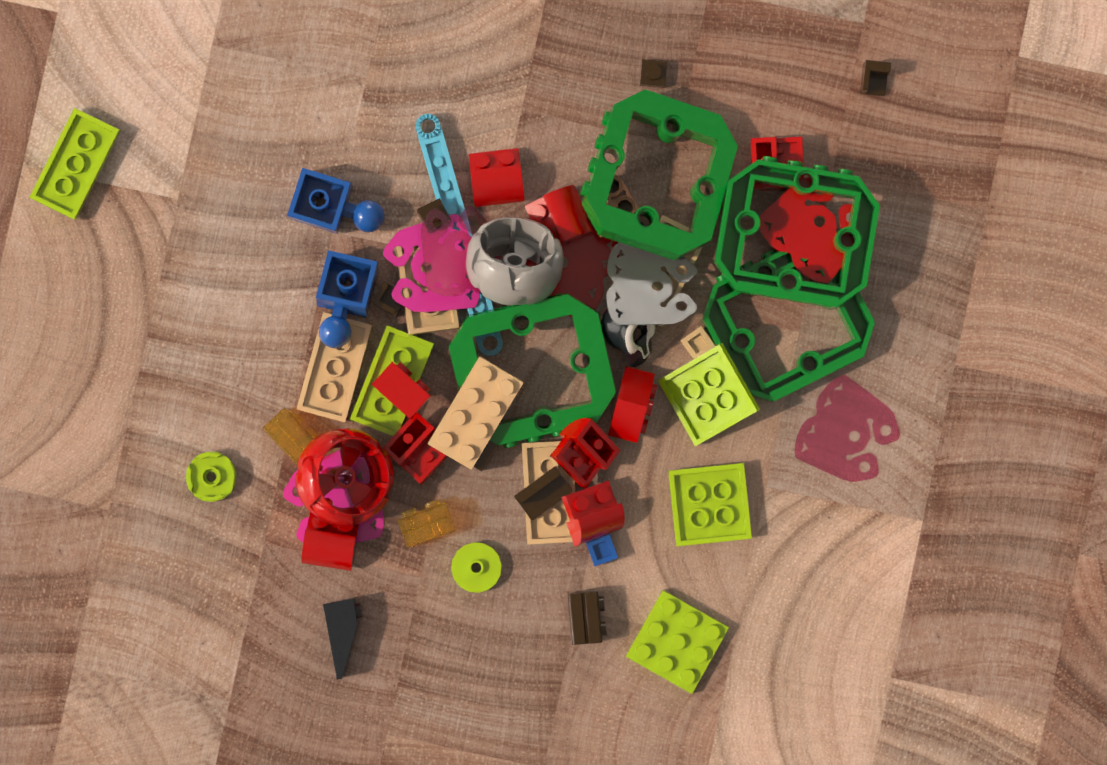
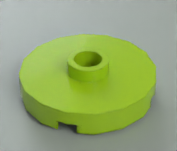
M218 452L199 454L191 461L186 471L188 489L195 497L202 501L216 502L223 500L232 493L236 485L237 472L234 464L228 457ZM210 472L216 474V479L213 482L208 480Z
M473 542L464 545L456 552L452 559L451 571L454 580L461 588L468 592L480 593L489 590L497 583L501 575L502 564L499 555L492 547L484 543ZM479 563L481 570L473 572L472 564Z

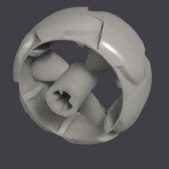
M501 217L483 224L477 233L473 234L468 244L466 255V271L471 284L475 288H479L487 299L503 305H531L550 296L561 279L564 263L560 241L554 239L552 232L546 226L527 218ZM505 255L503 260L492 258L495 256ZM526 259L537 263V265L532 267L526 266Z

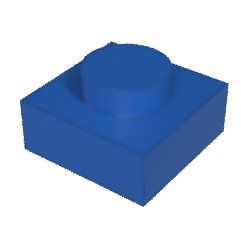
M610 534L586 542L594 567L618 558Z

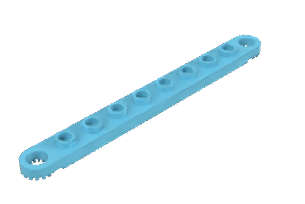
M430 113L421 115L417 119L415 127L436 200L440 198L448 215L457 214L461 217L472 238V232L440 121L435 115ZM426 120H431L435 123L434 131L429 134L421 130V125ZM454 222L453 229L460 231V228L457 227L456 222ZM462 240L461 243H459L458 245L461 246L463 250H465V247L463 245L464 240ZM473 290L466 294L470 300H472L471 294ZM480 291L476 307L467 308L470 315L491 310L493 305L491 300L484 297ZM500 331L475 337L479 350L486 356H495L502 350L503 340ZM488 336L495 337L498 342L497 347L491 351L486 350L483 346V341Z

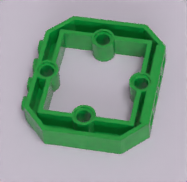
M646 89L614 104L610 111H605L601 125L605 127L603 134H598L594 148L598 149L596 157H592L588 165L587 171L591 172L589 181L585 180L580 195L584 196L582 205L599 236L676 261L711 241L738 145L721 115ZM631 119L657 127V136L665 143H673L680 136H684L713 146L705 175L700 177L690 189V196L694 203H696L689 232L660 223L658 212L651 206H642L633 214L606 205L615 172L625 159L623 145ZM667 123L675 126V133L667 129ZM605 154L613 155L615 163L608 162L605 159ZM700 186H706L710 191V195L703 194ZM639 216L646 217L649 221V226L642 225L639 221Z
M763 156V160L758 159L727 182L714 264L734 292L837 308L867 287L880 205L861 178L853 175L851 170L838 169L837 173L828 171L827 166L813 165V168L803 167L802 162L789 160L788 164L778 163L777 158ZM802 175L809 176L812 180L811 187L803 188L800 186L799 177ZM754 182L792 188L800 195L816 192L853 199L848 227L840 229L833 238L835 248L839 252L844 253L838 287L802 281L801 274L794 269H785L777 276L740 270L745 237L753 235L760 226L758 214L750 210ZM741 218H751L753 220V228L750 230L743 229L740 225ZM844 233H848L853 237L854 242L851 247H846L842 244L841 236ZM785 275H790L795 279V286L792 289H787L783 286L782 279Z
M774 249L761 255V261L753 264L751 260L740 266L741 271L757 273L759 268H767L771 276H777L785 269L795 268L790 253L780 251L776 253ZM800 258V260L803 262L808 261V259ZM841 268L829 283L823 284L838 287ZM823 269L817 271L818 273H821L822 276H825L823 273ZM723 275L716 278L717 283L712 286L701 320L714 345L718 346L723 343L753 397L772 403L864 357L875 321L860 292H858L837 308L823 307L827 310H837L852 339L851 341L821 356L815 351L804 352L796 360L795 369L764 384L749 354V351L755 345L754 334L746 328L737 329L724 305L725 302L743 293L734 292ZM737 335L747 337L748 345L746 348H739L735 344ZM806 357H811L815 360L816 367L813 371H808L804 368L803 361Z
M567 292L548 296L544 300L531 305L504 306L467 315L449 344L458 389L460 390L478 360L473 337L511 329L516 335L525 336L533 330L534 323L572 314L579 346L571 351L569 362L574 371L585 374L591 400L553 409L540 406L532 414L501 420L490 438V441L496 445H503L504 448L518 445V441L528 439V442H534L543 439L542 435L550 433L553 436H560L559 434L565 427L581 418H590L597 423L616 393L598 312ZM518 316H526L529 320L528 325L525 328H517L514 324L515 319ZM579 354H587L589 361L586 365L579 366L575 363V359ZM547 414L551 417V421L547 426H540L537 423L540 415Z

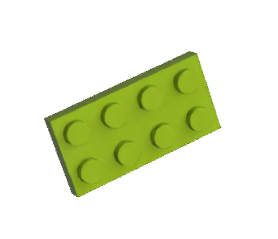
M74 108L29 198L76 221L121 131Z
M386 326L350 420L394 436L402 427L406 415L381 394L372 383L391 362L396 365L401 362L413 373L410 378L417 382L422 377L434 343L413 335L408 336V333Z

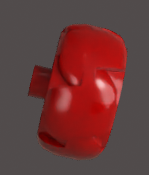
M351 428L335 429L315 437L301 453L297 463L298 473L295 476L297 493L307 510L312 512L322 522L336 526H353L375 517L388 502V493L394 483V469L387 451L381 448L380 443L373 436L361 430ZM340 448L343 466L327 467L323 470L321 463L324 456L332 449ZM358 457H364L369 468L370 482L366 485L355 481L356 474L351 468ZM332 489H348L354 506L339 508L332 505L330 498H325L324 496Z

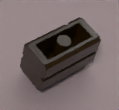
M598 591L568 593L572 645L603 643L602 637H607L606 621L601 622L600 611H605L604 596H599Z

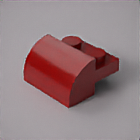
M803 137L751 138L752 163L758 159L763 160V156L777 158L778 163L788 164L789 160L802 162L804 167ZM805 175L800 176L799 181L805 178ZM754 182L753 187L754 190L759 191L790 189Z
M519 148L469 154L475 207L525 201Z
M575 185L557 189L525 205L530 219L546 226L552 232L554 239H558L561 245L594 231Z
M417 412L387 442L383 449L418 483L423 485L448 456L428 445L436 429Z
M581 418L570 423L561 431L559 435L563 439L550 456L580 487L587 488L600 469L607 470L621 450L592 419Z
M609 480L561 497L570 520L566 524L574 546L619 531L624 526L625 515L622 503L617 504Z
M310 512L307 529H305L301 562L352 571L360 524L353 526L331 525L317 519Z

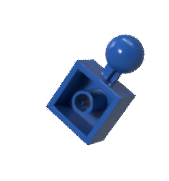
M306 168L301 170L287 214L291 220L335 234L339 232L343 216L353 219L355 226L367 233L378 230L383 225L385 219L383 208L375 201L365 200L357 205L348 202L353 188L350 182ZM324 196L326 203L318 207L314 200Z
M328 250L316 294L318 307L333 310L332 316L326 318L319 327V337L326 346L340 348L348 343L351 337V327L346 321L348 314L367 317L379 271L377 261ZM347 281L351 282V284H352L351 286H349V287H344V286H343V285H346V284H347Z

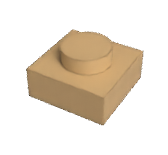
M702 326L680 340L693 360L716 347Z

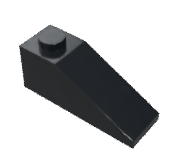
M355 598L323 604L337 680L344 678L358 630L359 618L363 617L360 602L356 603Z

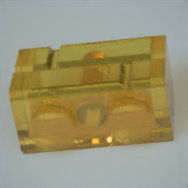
M284 407L263 426V430L298 465L301 453L318 434L311 427L306 430L300 423L303 418L293 408L289 411Z
M438 499L424 504L425 510L416 512L415 508L401 513L402 518L397 519L407 548L456 531L446 502L440 504Z

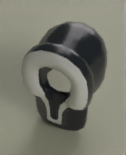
M606 309L602 315L601 328L608 343L614 348L623 350L630 367H637L643 364L652 352L651 337L655 333V325H616L611 319L608 309ZM616 309V312L618 313V318H620L623 312H620ZM637 327L641 330V336L634 341L633 332Z

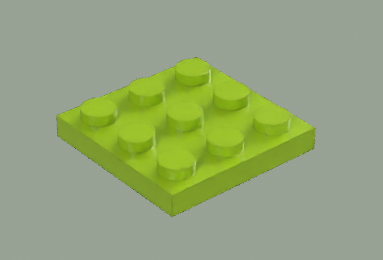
M723 343L658 380L695 446L760 410Z
M744 463L668 471L676 547L752 539Z
M662 590L628 650L626 657L693 694L729 627Z

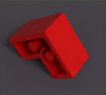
M391 362L372 385L411 420L431 398L428 394L430 388L420 379L414 382L410 378L413 373L401 362L398 365Z
M625 367L608 436L637 443L640 433L645 434L648 419L644 418L645 415H651L654 401L649 399L654 400L657 385L653 384L654 373Z

